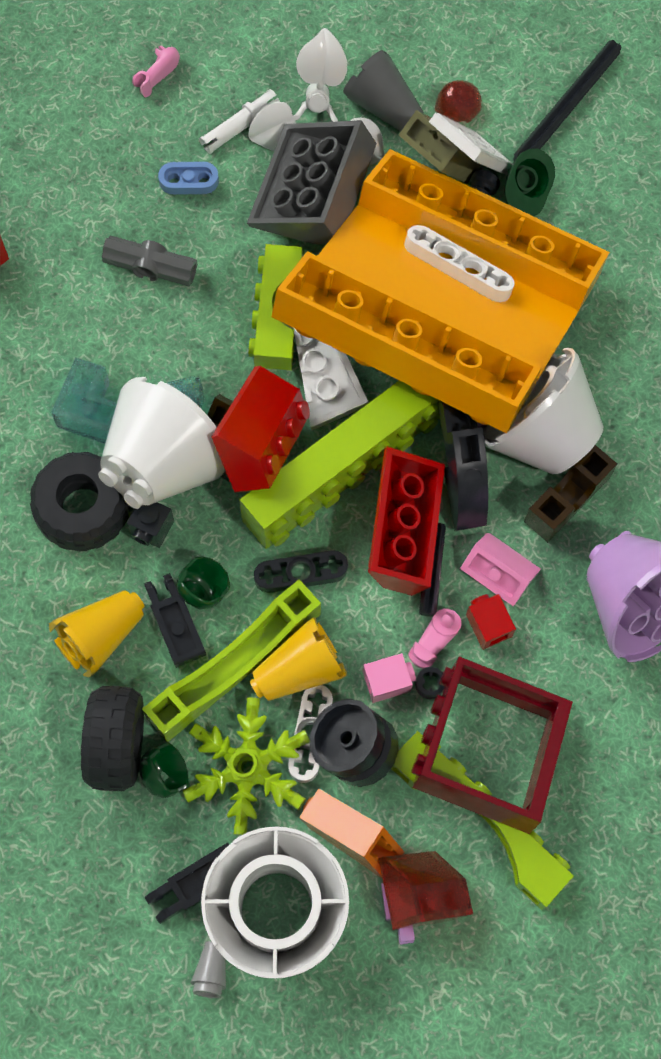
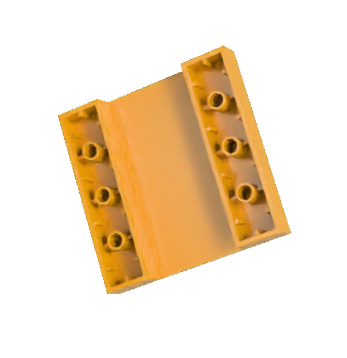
M389 149L364 180L358 205L321 252L316 256L307 251L277 288L271 317L295 328L298 333L305 337L317 339L351 356L361 365L373 367L410 385L416 392L432 396L468 414L474 421L490 425L507 434L597 282L610 252ZM416 225L425 226L512 276L515 283L510 298L505 302L492 301L410 254L404 247L409 228ZM439 253L443 258L452 259V256L449 254ZM465 268L471 274H479L475 269Z

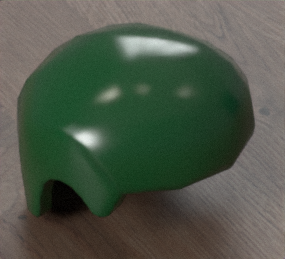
M198 556L193 558L180 572L177 579V589L179 595L187 604L199 610L213 608L223 599L230 589L228 573L220 563L210 557Z
M164 743L151 748L142 756L139 765L141 780L152 795L168 798L176 795L188 786L189 778L185 760L179 750L171 743ZM161 772L166 773L168 779L162 780Z

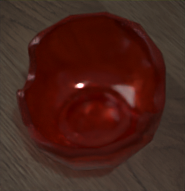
M454 80L445 84L435 100L436 113H440L456 122H471L480 113L482 108V97L478 88L473 83L464 80Z

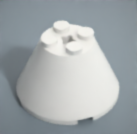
M146 377L133 378L122 387L100 461L102 470L98 473L99 478L105 485L114 487L123 495L126 503L135 509H139L142 505H151L216 480L225 472L211 438L217 428L213 421L194 401L176 388L162 381L157 385L145 382L147 380Z

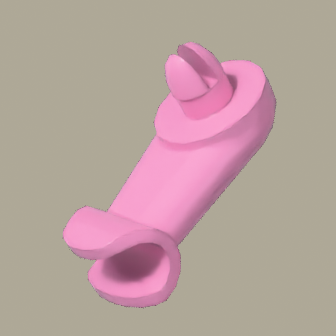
M158 46L155 49V54L157 55L156 62L146 72L139 71L133 76V85L140 87V92L145 98L151 95L152 88L177 67L180 55L175 47L165 48Z
M444 608L438 610L419 642L415 641L409 651L408 656L411 662L422 669L431 667L437 659L436 655L459 632L461 628L460 616L451 609Z

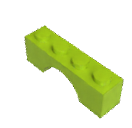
M266 244L265 256L259 255L258 274H262V283H256L255 301H259V310H253L252 329H256V338H250L248 352L249 357H254V366H262L265 369L292 371L294 329L289 328L271 316L277 288L303 257V247Z

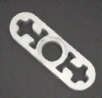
M324 685L304 691L294 735L301 732L306 725H313L317 719L315 717L304 718V713L311 715L313 710V703L308 701L309 697L314 698L316 693H322V699L327 701L326 704H320L318 716L325 708L332 704V694ZM310 743L301 747L310 750ZM297 748L294 749L299 754V757L289 758L288 767L291 777L300 783L312 781L318 775L320 765L315 762L310 752L309 765L314 766L313 770H307L305 775H300L299 768L294 767L295 762L301 763L304 752L303 750L297 751Z

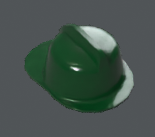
M536 148L527 149L520 153L508 169L504 192L507 204L532 216L538 215L543 209L555 179L554 163L545 151Z

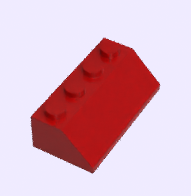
M255 366L211 436L234 492L271 488L310 416L309 405L303 399L300 389L262 366Z
M388 446L384 449L368 573L383 588L413 596L431 586L445 464Z

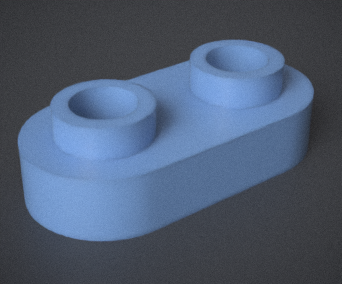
M170 162L163 165L158 173L160 187L168 194H208L213 192L219 184L218 171L209 162ZM174 178L179 180L177 183L169 182L171 179ZM202 178H207L209 180L207 182H199V180Z

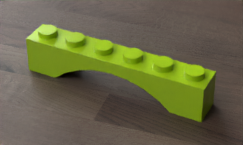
M300 579L274 599L265 611L224 650L190 675L166 688L143 707L142 710L146 718L168 743L253 672L304 623L313 617H319L321 615V602Z
M419 731L398 751L395 763L391 768L411 788L416 775L411 773L414 761L418 754L423 755L426 746L421 743L423 735ZM439 744L431 772L492 796V793L480 781L474 783L464 774L466 769L458 760L453 757L448 759L439 751L441 748ZM480 815L495 831L506 849L513 869L515 886L541 910L545 909L574 877L568 871L571 868L568 862L557 853L551 855L542 846L544 844L542 838L534 831L527 834Z

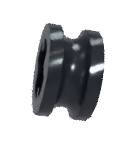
M435 667L422 669L417 675L415 682L418 694L426 699H435L437 694L441 695L445 687L440 685L443 672ZM429 675V679H431L432 676H435L438 679L436 683L438 689L432 691L430 687L429 691L423 687L425 683L423 677Z

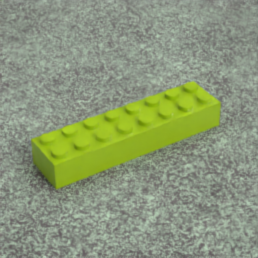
M399 380L282 467L271 488L251 490L239 499L243 523L265 549L271 545L275 547L281 545L289 538V532L298 525L304 527L314 519V513L323 506L329 508L339 500L342 491L348 487L354 489L359 486L365 479L364 475L373 468L375 471L380 470L383 464L384 449L387 446L405 451L412 445L416 435L420 432L426 434L434 429L439 422L437 419L440 418L437 403L440 400L432 396L422 395L413 390L410 385Z

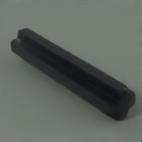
M438 523L431 586L421 591L419 614L422 616L433 617L437 612L446 526L443 523Z

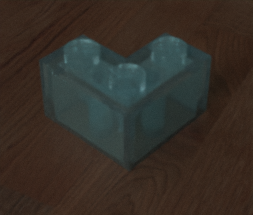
M75 357L51 414L57 428L105 444L117 402L104 398L110 384L104 366Z

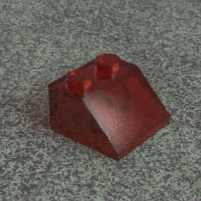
M436 851L378 858L393 930L444 923L473 915L466 878Z

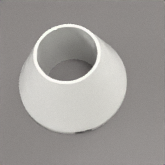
M564 348L562 351L565 354L557 357L554 354L507 434L490 425L483 427L485 447L550 474H558L569 469L594 447L602 435L603 424L579 355L572 348Z
M265 827L239 836L216 857L203 885L201 899L202 916L210 940L229 963L254 976L274 979L286 978L304 973L313 968L334 949L347 922L349 892L340 864L317 839L292 828ZM281 873L294 877L306 888L312 903L309 918L304 926L295 934L283 939L261 937L252 932L243 920L242 904L247 890L256 880L268 874Z

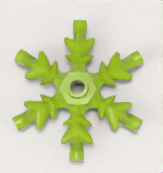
M253 697L247 698L246 717L242 714L237 715L238 722L243 731H236L243 739V743L239 748L230 747L229 736L223 741L217 726H213L212 733H209L205 728L196 723L189 732L192 737L204 743V745L198 748L199 752H215L212 759L224 757L227 765L222 772L211 768L213 775L196 774L195 778L200 783L184 789L183 794L188 803L205 794V802H209L218 788L221 794H223L226 783H235L238 787V792L231 796L229 800L237 801L228 811L227 817L236 816L233 835L238 836L247 833L248 817L254 820L257 819L256 811L250 802H257L256 797L251 793L254 785H264L266 797L271 791L278 807L282 806L284 799L291 806L299 810L306 801V798L290 789L297 784L295 780H279L283 773L270 775L267 770V766L272 760L283 764L281 757H299V754L294 749L310 743L306 730L297 733L289 738L288 730H285L276 744L271 738L268 748L260 750L257 748L255 741L263 736L264 733L257 731L264 724L267 717L266 715L258 717L260 699ZM253 762L251 771L244 773V764Z

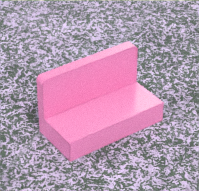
M486 533L474 545L460 567L462 571L496 595L499 594L503 600L512 606L518 602L530 582L541 570L490 533Z

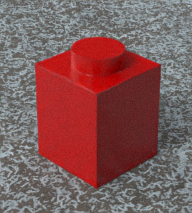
M485 594L470 602L471 606L468 607L466 616L482 650L513 637L516 627L499 594L492 597Z

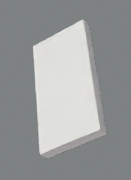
M440 113L433 115L429 123L473 161L507 175L508 169L513 163L477 132Z

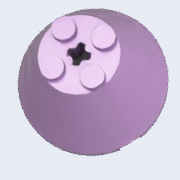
M624 531L606 545L599 544L591 551L589 558L592 561L587 571V581L610 651L618 659L622 657L628 662H637L650 658L661 651V645L656 646L661 642V541L633 535L630 531Z

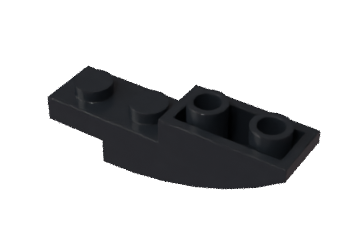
M439 401L437 403L448 467H445L444 472L454 531L487 526L488 470L483 427L477 428V422L468 414Z

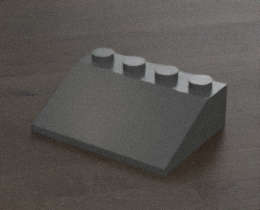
M362 120L285 124L248 218L247 224L249 227L311 244L326 245L352 213L377 144Z

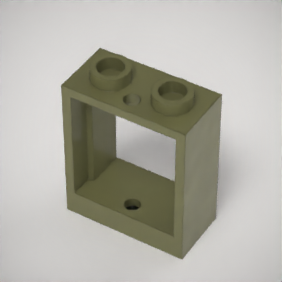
M416 110L399 133V136L442 173L468 183L473 172L478 170L482 164L473 161L430 124V116Z

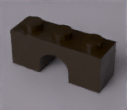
M594 445L579 462L570 468L568 473L554 488L550 486L528 509L524 522L548 543L611 478L618 463L598 446Z

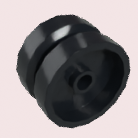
M345 699L334 702L325 708L315 720L310 733V751L315 762L326 771L348 785L363 787L375 784L384 778L393 767L399 751L398 736L392 724L363 702Z

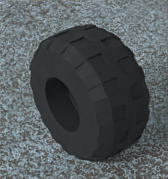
M90 452L67 453L50 461L36 476L30 492L32 515L44 536L60 548L78 552L98 549L114 539L126 524L130 505L126 503L120 492L114 487L105 485L99 478L98 473L102 470L100 465L102 456ZM88 489L98 494L97 501L88 511L69 513L63 510V503L74 491Z
M102 686L90 693L82 728L81 770L82 779L92 789L125 791L134 786L137 781L144 732V712L142 710L144 703L142 695L133 688Z

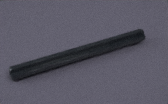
M614 40L607 42L514 153V162L520 153L527 149H541L618 57L622 48L620 43H616Z

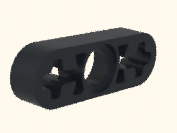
M335 550L263 561L254 570V582L257 588L265 593L285 591L298 580L291 573L293 567L298 564H304L311 571L306 579L301 580L306 587L341 581L346 576L348 561L344 554ZM331 559H334L336 564H342V566L338 567V572L335 574L331 573V570L327 568L320 570V577H315V561H319V568L328 566ZM287 566L286 576L289 582H283V576L274 577L271 584H267L265 579L259 578L264 576L265 570H271L273 575L282 574L281 567Z

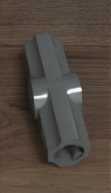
M110 235L109 238H106L103 246V263L132 270L139 278L146 276L150 278V281H156L158 278L189 287L194 280L198 265L197 259L169 252L163 245L155 241L145 240L140 244Z

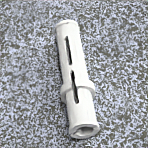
M269 89L252 103H245L242 105V110L206 135L199 138L201 145L213 140L212 143L204 147L209 154H212L217 148L249 127L256 114L263 107L272 102H280L279 98L267 103L276 96L275 92Z

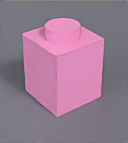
M402 653L363 665V675L372 703L409 693L412 689V682L416 681L411 662L405 663Z

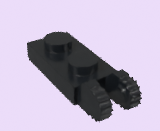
M169 573L163 576V582L166 589L170 592V598L159 602L154 584L149 581L144 583V586L152 603L150 606L175 668L206 656V652L185 601L179 595Z
M229 843L222 845L168 878L167 883L145 896L147 903L152 904L160 901L172 891L176 894L179 901L161 910L156 916L159 924L183 910H189L201 902L207 873L216 857L229 846Z

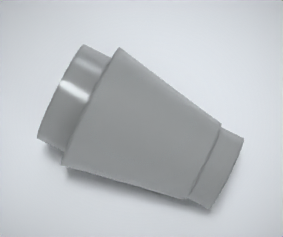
M207 941L191 980V984L194 985L193 994L207 998H221L222 990L226 989V959L215 948L212 941Z

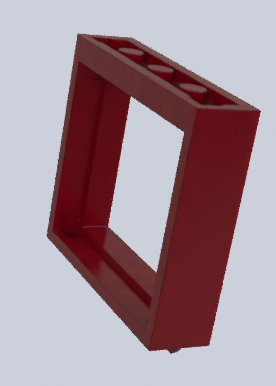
M459 656L452 668H445L441 677L440 685L445 687L442 696L437 694L430 713L435 715L432 725L427 724L421 739V743L426 746L423 755L418 754L414 761L411 773L416 775L412 788L530 834L542 820L573 701ZM458 684L547 719L523 808L431 772Z

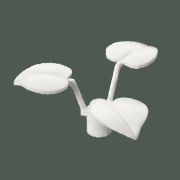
M323 28L303 46L296 60L298 74L306 83L310 84L306 90V101L302 102L300 109L293 116L290 106L285 102H272L263 107L256 114L249 128L248 137L252 142L275 151L284 125L297 123L295 121L302 116L306 109L315 113L327 111L332 122L338 121L332 106L329 104V89L326 85L338 86L341 84L347 74V59L339 41L326 28ZM354 118L350 120H362L377 143L369 165L379 162L385 155L383 138L379 127L367 118Z

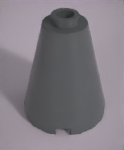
M383 50L375 53L361 66L363 70L357 77L353 74L343 90L348 99L399 132L402 131L416 110L424 113L392 58Z

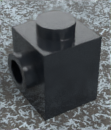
M158 502L151 505H142L139 509H134L127 522L131 537L142 545L149 546L151 544L160 548L174 523L172 509Z

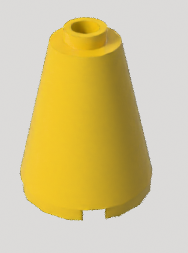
M123 590L56 618L49 623V630L52 632L56 629L59 637L54 639V642L76 670L81 665L87 670L83 675L91 677L143 618L142 609L144 608V603L135 592L129 593Z
M313 617L304 623L252 672L254 679L250 681V684L259 698L265 696L268 701L340 680L347 676V671L343 662L338 664L336 660L337 651L321 624H317L316 618Z

